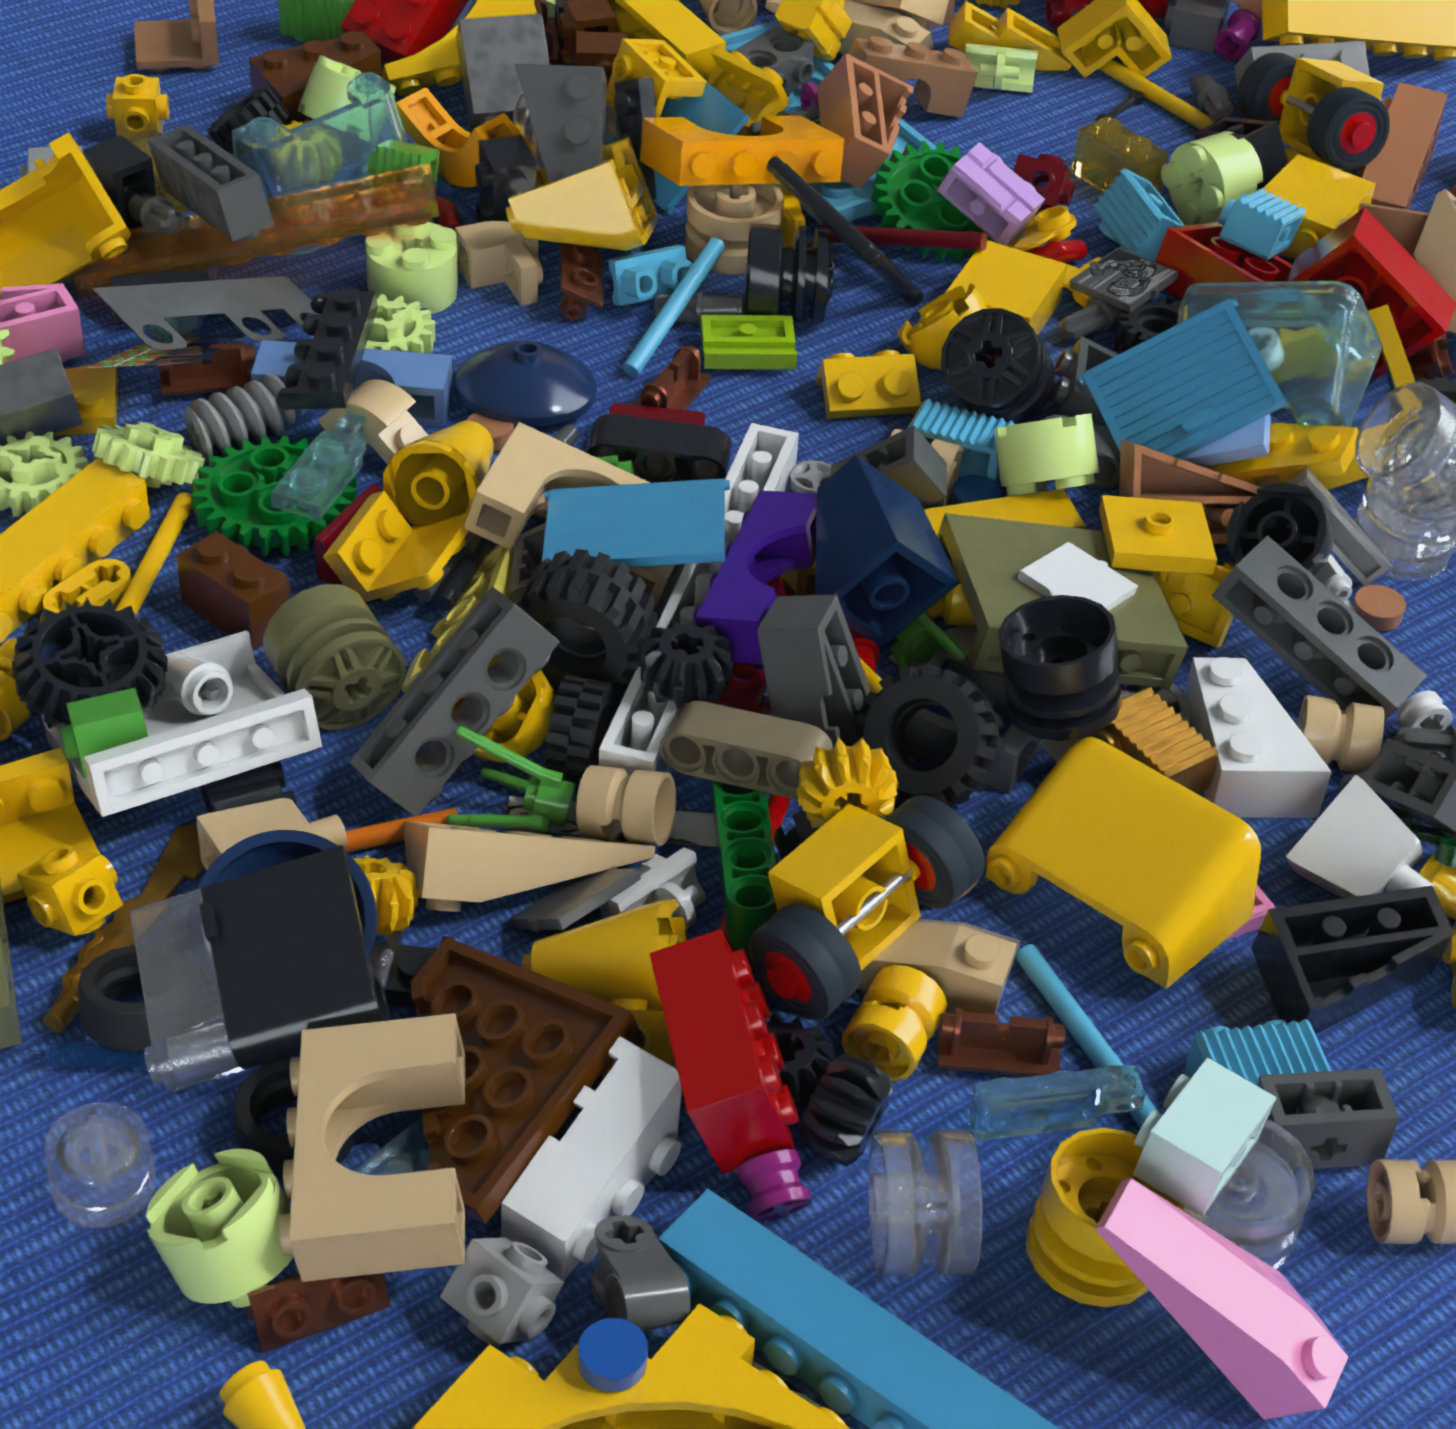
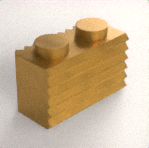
M1152 687L1145 688L1123 698L1122 706L1116 719L1103 730L1091 735V737L1108 743L1197 794L1202 789L1206 791L1211 785L1218 757L1216 747H1211L1209 740H1203L1202 734L1196 733L1194 726L1189 727L1187 720H1182L1180 713L1175 714L1173 706L1168 707L1166 700L1161 701L1159 693L1154 694Z

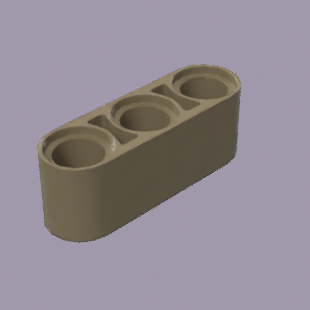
M693 701L687 703L682 708L660 741L659 750L665 763L673 770L682 774L788 798H798L796 788L799 787L801 762L813 760L816 746L831 750L833 745L824 731L811 724L704 701Z

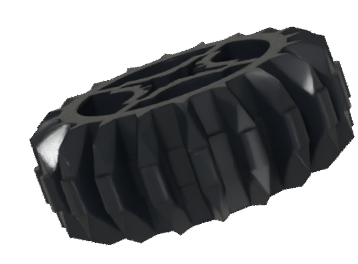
M86 597L80 607H72L64 600L59 613L43 608L42 615L39 618L40 622L27 621L24 636L17 638V643L14 647L15 656L14 661H12V677L16 679V693L20 697V701L27 702V709L30 711L31 717L44 715V721L49 729L60 723H65V725L71 724L66 703L130 688L136 689L142 711L153 712L154 706L157 703V696L162 695L166 686L165 673L168 671V658L165 655V650H163V641L160 638V633L152 632V626L148 617L135 619V613L131 606L116 611L110 598L101 607L93 606L88 597Z

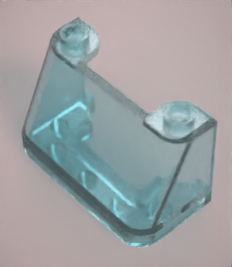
M372 71L357 75L347 84V97L352 102L351 104L289 130L272 118L258 117L246 125L231 130L234 157L259 174L274 225L260 230L258 236L280 251L292 255L311 253L369 226V219L364 217V203L367 195L372 192L374 177L368 173L369 156L372 150L376 149L377 144L388 139L409 143L390 84Z
M1338 281L1197 283L1187 288L1179 306L1177 324L1228 298L1230 300L1235 298L1239 305L1235 309L1287 402V405L1280 409H1290L1298 424L1351 427L1383 349L1382 342L1368 310L1357 290L1348 284Z

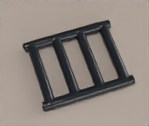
M777 156L768 161L767 170L903 299L907 300L912 306L919 305L923 301L924 294L788 164L784 163Z

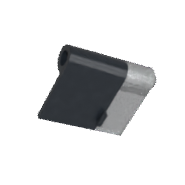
M343 845L129 910L151 1039V1046L145 1047L144 1050L145 1062L153 1082H163L165 1087L171 1092L298 1054L301 1050L302 1030L390 1020L389 1005L381 979L375 967L369 961L348 857Z

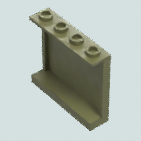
M945 513L937 537L949 561L952 560L978 628L968 655L973 670L1004 673L999 629L1005 617L1020 605L1044 597L1017 579L1020 570L1065 543L1070 542L1095 559L1107 562L1108 567L1138 585L1133 596L1109 610L1114 616L1119 656L1117 663L1120 673V684L1171 688L1188 645L1153 572L1112 568L1103 531Z

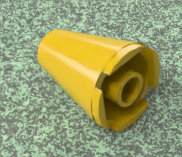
M461 421L408 443L393 455L383 473V491L385 490L402 516L414 524L412 526L413 530L469 513L475 493L489 471L494 451V442L491 434L484 426L477 422Z
M662 899L537 940L533 943L531 954H524L522 967L610 1003L612 999L619 998L643 999L648 1001V1010L663 1011L649 953L688 940L684 917L671 916L679 906V903L676 899Z

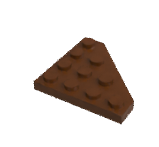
M447 937L410 981L412 1001L417 1008V1017L456 1013L465 1052V1104L422 1109L424 1136L429 1142L431 1163L427 1165V1170L455 1167L465 1207V1215L486 1224L548 1136L553 1137L577 1107L573 1101L584 1085L591 1088L611 1063L613 1058L609 1056L608 1052L620 1036L628 1041L639 1026L631 1011Z

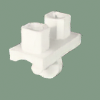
M683 847L667 859L655 854L654 858L647 859L641 863L638 871L641 879L599 906L602 919L662 899H676L679 906L671 916H683L686 930L693 926L696 921V911L694 908L706 901L705 892L699 884L695 872V865L697 863L696 852Z

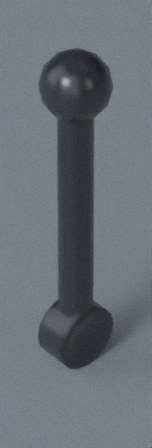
M1138 90L1129 91L1128 98L1107 114L1102 113L1096 117L1095 125L1097 128L1107 129L1111 124V120L1130 106L1141 105L1144 100V93Z

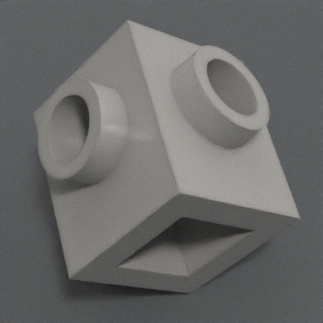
M506 1237L472 1239L465 1251V1264L457 1265L440 1298L469 1320L467 1328L472 1334L489 1344L501 1345L502 1343L532 1340L548 1326L556 1310V1305L553 1302L564 1281L545 1268L548 1263L545 1256L529 1245L521 1242L512 1243Z

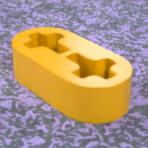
M108 558L90 563L51 588L44 595L42 600L43 608L59 613L64 600L72 607H80L85 598L88 597L93 606L101 607L110 598L116 609L131 581L129 566L120 560Z

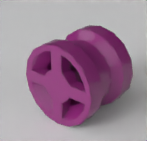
M784 1149L754 1157L737 1167L740 1183L749 1189L751 1200L748 1203L747 1209L750 1217L755 1221H768L788 1216L806 1208L812 1203L810 1190L800 1183L797 1173L801 1167L798 1151Z

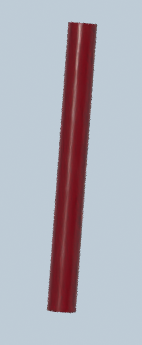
M855 226L874 245L982 251L987 246V235L985 232ZM829 230L830 243H843Z

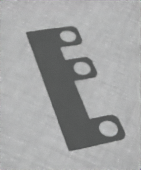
M287 276L92 288L145 344L156 350L183 349L187 346L186 341L164 318L224 313L247 337L261 342L262 340H282L284 338V334L261 312L262 310L283 309L302 329L304 322L300 318L301 313L318 314L311 309V300ZM245 317L259 319L268 325L271 333L269 335L256 334L243 325L242 319ZM145 325L161 327L171 334L173 342L169 344L156 342L145 335L143 327Z

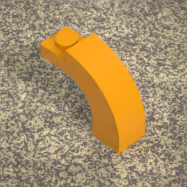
M427 87L396 102L390 112L417 145L440 150L438 170L449 184L458 187L478 186L475 166L479 164L480 140L522 135L505 113L476 127L472 133L467 132L452 119ZM522 135L524 141L526 142L528 148L530 149V147H531L532 145H531V144L527 141V139Z

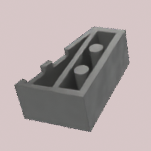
M515 64L549 183L604 162L607 87L604 68L600 66Z
M777 596L757 629L772 716L807 723L820 728L832 741L833 749L838 737L846 746H853L854 736H862V726L855 724L858 712L866 715L870 705L865 703L864 699L871 690L838 596Z

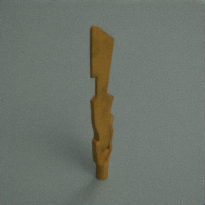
M197 823L176 828L141 896L123 900V906L115 910L113 921L94 930L95 938L79 949L78 963L62 975V992L43 1017L44 1024L50 1030L57 1033L63 1032L77 1013L80 1012L78 983L81 971L94 958L112 949L130 945H143L170 914V909L166 902L185 877L196 881L204 871L205 867L201 862Z

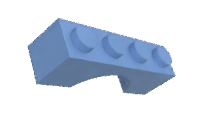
M262 340L251 371V381L261 382L263 377L273 374L281 379L286 388L296 387L286 382L285 373L290 365L305 363V361L298 359L294 354L297 342ZM365 348L352 391L367 380L378 379L388 381L402 388L416 401L407 411L420 426L445 428L453 394L452 355ZM309 409L295 410L296 416H303Z

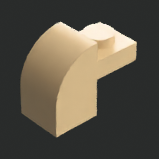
M486 221L455 227L458 269L471 289L505 282L520 306L538 303V284L543 282L542 266L538 259L539 240L526 239L522 232L515 233L510 223L505 221Z
M378 379L367 380L351 392L346 408L330 409L318 420L349 458L369 443L387 465L401 447L428 435L407 411L416 401L397 385Z

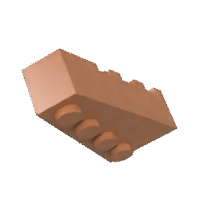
M1399 82L1394 97H1385L1383 104L1390 118V130L1387 141L1376 158L1367 165L1358 168L1357 171L1358 177L1376 183L1371 204L1410 210L1412 200L1415 199L1420 181L1427 170V163L1431 161L1448 94Z

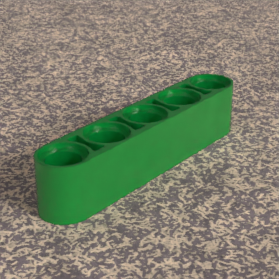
M710 780L727 938L735 950L743 949L745 954H749L748 942L752 934L778 912L768 872L776 866L767 796L766 792Z

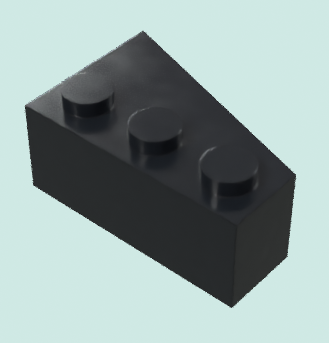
M1425 886L1269 909L1251 949L1279 1019L1288 1023L1293 1020L1299 1023L1306 1019L1310 1022L1316 1035L1432 973L1452 940L1454 932L1433 886Z

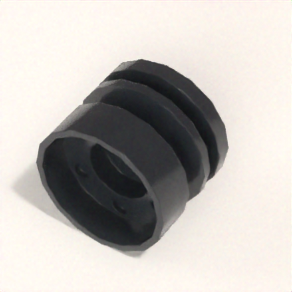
M750 224L746 274V315H778L781 301H790L793 322L800 323L803 302H810L811 323L823 324L829 299L832 297L834 254L829 242L828 227H816L813 247H806L805 226H798L793 246H784L780 225Z
M1003 308L981 309L965 316L950 330L942 347L941 369L947 385L970 412L975 410L978 415L984 413L987 418L993 415L996 420L1003 418L1005 422L1012 420L1014 424H1020L1032 419L1047 404L1054 389L1055 367L1048 350L1040 341L1034 329L1020 315ZM999 354L1000 357L995 359V366L988 368L987 366L992 364V356Z
M1049 596L1020 605L1005 617L999 629L1002 664L1005 674L1004 682L1009 718L1019 730L1039 739L1064 741L1080 739L1103 730L1116 719L1122 706L1121 680L1117 663L1119 659L1114 616L1102 604L1079 596Z

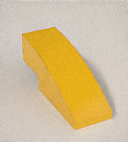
M965 1L949 23L948 44L965 52L966 43L1036 50L1038 54L1035 70L1065 71L1069 70L1072 66V63L1061 52L1058 36L1008 7L1001 17L997 19Z

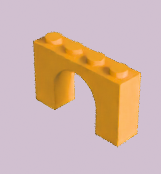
M801 115L762 116L760 136H741L713 132L697 126L684 117H649L642 119L640 161L678 186L781 184L767 170L768 161L776 156L788 164L807 183L840 182L844 138Z

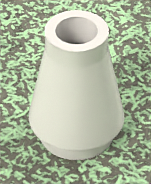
M174 654L168 658V671L165 673L166 682L171 685L188 711L196 715H212L221 712L227 707L233 695V684L228 671L223 666L189 658L183 654Z

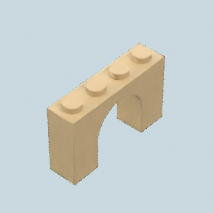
M519 422L478 487L464 529L511 550L529 518L535 512L548 507V502H545V491H550V489L650 482ZM678 564L630 567L629 574L632 577L640 576L647 584L643 592L653 595L656 604L652 611L655 612Z
M456 1013L302 1030L300 1057H293L290 1060V1081L294 1096H298L297 1107L288 1108L286 1116L289 1144L291 1147H295L294 1159L285 1160L283 1164L284 1190L286 1198L289 1201L291 1200V1213L282 1214L279 1223L282 1252L284 1256H294L302 1282L465 1264V1207L455 1167L390 1175H367L349 1170L336 1161L341 1147L349 1136L362 1125L377 1117L399 1111L465 1104V1052Z

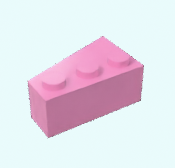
M63 283L1 287L0 330L8 329L10 333L2 347L12 348L15 352L12 360L2 363H9L57 348L62 363L85 355L79 308Z

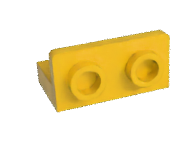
M719 47L713 50L711 55L717 68L707 79V82L750 117L744 125L749 132V126L752 123L761 121L762 116H776L789 104L790 100L782 86L783 79L773 69L766 66L760 69L751 64L744 55L737 51L729 53Z
M885 350L877 352L873 356L854 357L851 353H837L829 356L827 359H822L816 373V383L823 388L827 419L917 413L922 405L914 354H899L895 350Z

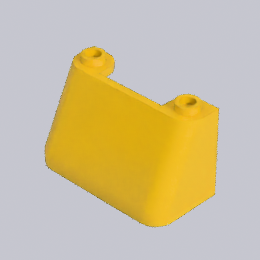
M69 132L49 143L54 155L47 164L42 158L35 160L33 163L37 168L36 170L0 190V295H2L1 287L57 284L101 258L103 260H110L119 256L128 247L126 242L131 237V232Z
M629 137L605 145L604 162L549 183L545 168L536 171V188L512 195L508 199L510 206L506 207V214L512 230L515 233L522 232L526 239L630 251L646 245L658 223L653 200Z
M1085 737L1063 754L989 848L986 858L985 877L1003 890L1014 894H1024L1036 885L1039 875L1122 925V948L1127 964L1135 972L1146 976L1167 989L1252 918L1261 859V844L1254 830L1241 818L1095 737Z

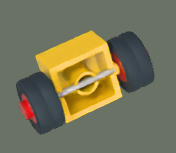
M1268 53L1250 64L1239 83L1238 104L1247 119L1278 122L1283 143L1321 163H1330L1340 169L1353 170L1370 163L1383 149L1390 130L1389 114L1385 105L1381 102L1384 83L1338 61L1309 58L1295 59L1284 53Z
M918 795L906 800L895 812L885 819L850 803L847 804L768 872L778 912L769 921L760 926L749 939V957L757 975L771 994L793 1013L805 1019L815 1021L829 1016L857 990L862 978L861 970L921 917L918 903L930 908L940 909L947 907L979 880L984 871L985 861L977 837L958 813L945 803L929 796Z

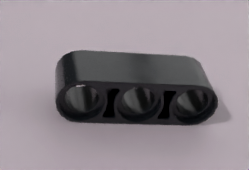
M605 414L598 417L593 423L586 453L594 457L617 455L618 461L632 460L634 475L650 483L722 478L725 480L732 443L727 433L712 426L620 414Z

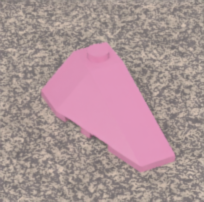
M1130 1178L1121 1181L1095 1230L1264 1420L1326 1409L1348 1356L1320 1317L1286 1278L1270 1265L1134 1179Z

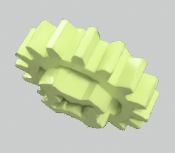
M380 294L379 298H377L378 310L365 348L432 353L433 342L436 341L435 320H431V311L420 310V302L418 301L407 305L404 302V296H398L394 301H387L386 295Z
M139 421L136 425L126 423L125 427L114 425L113 428L102 425V428L97 429L92 448L94 456L104 459L103 462L105 464L120 467L119 470L131 472L144 478L146 486L152 488H160L162 484L171 486L172 482L183 485L184 482L192 484L194 479H199L198 469L203 467L205 460L201 452L193 451V447L183 445L184 438L180 434L163 430L154 424Z
M28 431L25 434V439L17 440L12 435L7 436V445H0V511L11 507L13 516L18 517L23 511L29 512L88 466L87 457H84L83 447L81 445L72 447L71 438L68 436L55 441L53 432H47L44 436H35L32 431Z

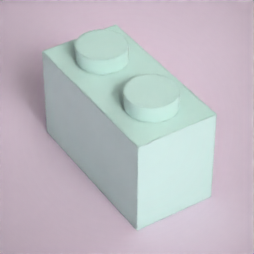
M1207 1057L1192 1078L1181 1074L1175 1081L1163 1104V1108L1167 1109L1166 1112L1162 1115L1153 1110L1145 1120L1134 1142L1143 1151L1133 1175L1203 1217L1257 1142L1277 1097Z

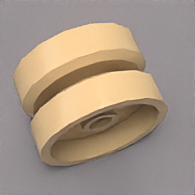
M776 184L690 186L687 191L686 213L688 221L685 225L684 240L687 256L694 262L710 238L716 237L723 241L725 250L710 271L727 275L747 274L750 224L780 225L784 205L781 189Z

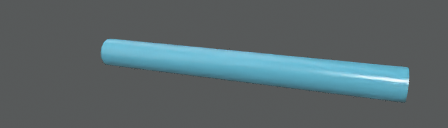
M712 237L707 242L623 364V371L627 375L634 378L639 376L725 250L723 241Z
M1028 944L1023 946L1016 953L1015 959L1141 1129L1153 1110L1158 1112V1110L1035 945Z

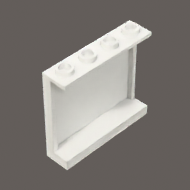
M247 630L166 654L167 658L174 654H183L189 658L223 666L228 671L233 684V695L227 707L221 712L212 715L193 714L186 709L171 685L166 682L162 695L157 696V703L154 706L153 712L142 711L148 737L84 756L83 759L88 775L86 778L84 777L80 757L68 760L70 774L101 817H105L322 747L312 695L305 688L285 694L255 663L250 634ZM41 715L49 745L52 749L61 747L67 758L60 726L65 725V723H60L49 729L44 721V715Z

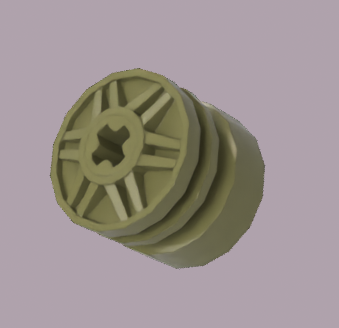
M321 584L299 592L281 605L269 620L263 636L264 656L285 684L289 693L305 688L312 695L318 727L325 730H347L367 723L390 705L399 694L406 677L405 658L398 647L388 636L382 625L379 624L357 591L342 584Z

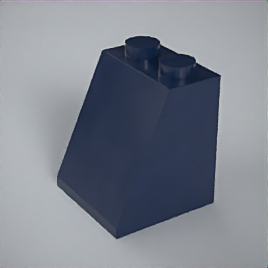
M855 455L817 488L815 595H837L848 627L883 647L960 584L919 499L865 460Z

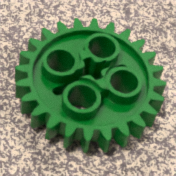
M921 141L918 151L910 144H906L903 154L896 150L892 152L890 160H885L880 170L877 171L872 185L874 189L870 201L876 203L873 214L883 216L880 227L984 232L938 192V188L950 169L962 158L959 146L956 145L951 152H947L943 143L938 142L936 149L931 150L925 141ZM987 235V240H988V241L995 242L992 238H990V237ZM905 247V250L910 251L914 247ZM920 247L922 258L925 259L930 251L936 252L939 262L942 263L946 254H951L953 259L960 263L964 252L971 258L976 251Z
M283 435L279 443H271L267 436H262L261 445L256 446L245 439L242 440L243 449L239 451L226 446L224 447L225 458L211 455L209 457L210 467H199V479L192 481L193 511L197 515L198 526L207 527L208 536L217 531L234 543L240 542V545L244 546L248 551L254 546L260 547L262 556H267L271 549L279 547L281 553L287 556L290 552V546L297 545L305 552L309 551V541L314 540L357 498L356 475H351L350 463H341V454L339 452L327 455L326 445L323 443L310 449L308 448V438L301 439L296 445L289 444L288 435Z

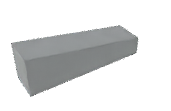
M1308 467L1304 468L1287 482L1305 487L1322 503L1332 523V551L1364 586L1371 584L1390 568L1389 560Z

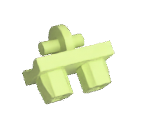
M966 43L965 54L967 59L978 72L973 87L1033 92L1038 51Z

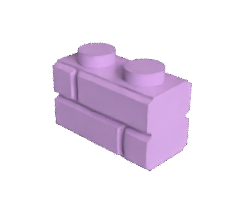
M980 142L967 155L965 154L954 164L938 188V192L996 243L1002 245L1008 244L1015 235L1027 226L1045 201L1029 182L1021 179L1003 163L997 154L990 152Z

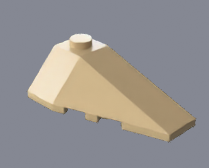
M767 0L764 8L776 13L782 0ZM844 0L845 5L843 9L853 23L845 39H840L842 45L838 52L843 55L850 53L854 37L870 39L871 36H881L889 39L893 44L907 46L908 42H917L933 50L934 45L931 32L919 26L914 19L894 11Z
M406 820L404 823L406 861L409 871L416 875L418 897L426 899V909L460 912L462 901L480 903L605 871L614 866L620 867L654 858L655 846L629 843L628 841H611L577 836L557 838L548 834L516 830L498 833L496 830L482 829L480 827Z
M918 919L861 970L862 978L858 989L867 991L882 968L891 965L909 966L925 973L942 989L947 1001L945 1013L954 1014L955 1008H962V1011L996 1014L1021 941L965 922Z

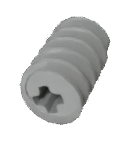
M270 374L263 377L261 382L253 380L245 383L243 388L235 386L227 389L226 394L217 392L210 395L208 401L199 398L192 401L190 407H185L183 412L187 433L198 452L202 453L205 462L209 461L211 455L213 456L212 445L214 444L219 452L225 456L224 447H231V438L234 439L237 446L242 450V440L246 439L249 441V432L255 441L261 443L262 436H267L266 426H268L275 437L284 435V420L291 425L295 423V410H284L277 405L276 398L279 391L286 388L278 376Z

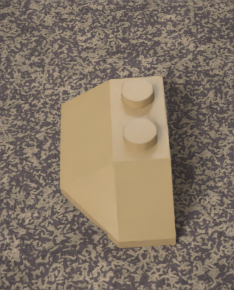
M1444 189L1436 195L1413 254L1421 267L1456 302V197ZM1456 307L1447 330L1455 337Z

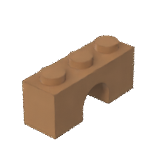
M871 36L870 39L854 37L849 55L903 82L910 79H918L913 95L926 112L963 117L978 74L968 61L965 53L953 48H945L943 52L930 50L927 46L917 42H908L907 46L893 44L892 41L881 36Z

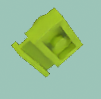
M701 315L700 335L704 369L796 370L797 350H795L796 341L792 315Z

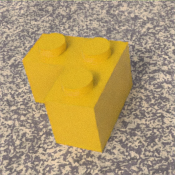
M1094 0L1057 28L1061 52L1084 78L1115 56H1118L1129 69L1144 78L1172 59L1165 32L1138 0Z

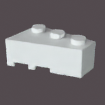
M1193 657L1184 693L1188 698L1192 713L1189 727L1194 726L1196 733H1201L1203 740H1209L1210 746L1216 747L1218 752L1211 785L1206 791L1203 790L1205 799L1239 818H1318L1332 771L1246 658Z
M620 1036L608 1052L609 1056L613 1058V1067L597 1090L594 1091L584 1085L573 1101L574 1105L582 1109V1111L563 1138L559 1141L550 1135L501 1202V1237H506L512 1243H524L539 1251L548 1261L545 1268L562 1280L567 1278L580 1261L585 1264L589 1263L599 1252L594 1242L596 1225L603 1219L611 1216H630L639 1205L646 1185L656 1174L664 1176L676 1162L681 1150V1143L677 1141L682 1088L677 1069Z

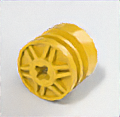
M1105 1127L1079 1131L1062 1141L1050 1161L1041 1187V1195L1034 1206L1033 1215L1026 1229V1252L1036 1273L1056 1292L1081 1304L1105 1308L1130 1304L1149 1290L1095 1230L1121 1181L1132 1178L1179 1209L1184 1210L1185 1207L1133 1175L1143 1149L1134 1144L1137 1135L1128 1131Z

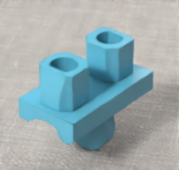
M678 244L609 259V269L614 283L613 304L623 306L654 299L659 294H672L692 266V263L686 260L685 246Z

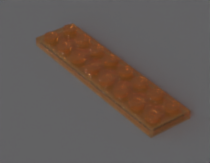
M427 163L269 198L267 203L274 225L260 230V234L257 237L247 241L232 242L198 215L184 217L185 224L178 225V234L169 235L164 232L154 233L145 229L144 226L129 229L131 237L126 242L128 247L122 254L110 260H103L101 258L74 274L73 280L78 295L82 296L92 293L95 296H99L92 288L111 287L110 276L202 269L206 271L208 267L226 263L230 266H239L257 256L266 254L284 256L302 246L311 244L329 246L347 236L356 234L374 236L384 232L388 227L402 224L408 226L423 225L429 222L431 218L440 216L431 164Z

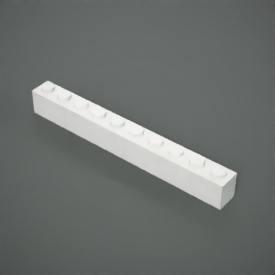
M751 423L725 480L730 481V490H725V556L729 542L735 541L741 529L745 511L751 509L760 490L790 491L791 469L796 465L799 433ZM723 562L685 564L656 627L667 629L671 619L680 625H688L693 620L696 606L702 605L709 591L713 573L719 572ZM639 666L599 748V766L625 768L628 777L635 770L668 772L669 766L660 754V741L682 708L687 704L684 703L678 710L674 701L669 700L657 703L653 692L643 690V682L640 679L641 667Z

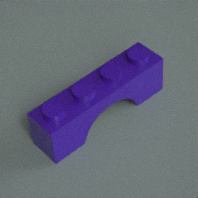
M760 490L751 509L745 511L743 515L741 529L735 541H730L727 546L725 562H723L719 572L713 573L709 591L702 605L696 606L693 619L697 627L703 628L715 625L717 635L726 637L729 640L732 662L763 665L757 629L776 599L775 588L766 584L782 574L813 566L816 560L817 494Z

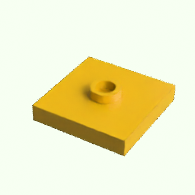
M1102 495L1099 513L1112 568L1214 575L1217 557L1202 502Z

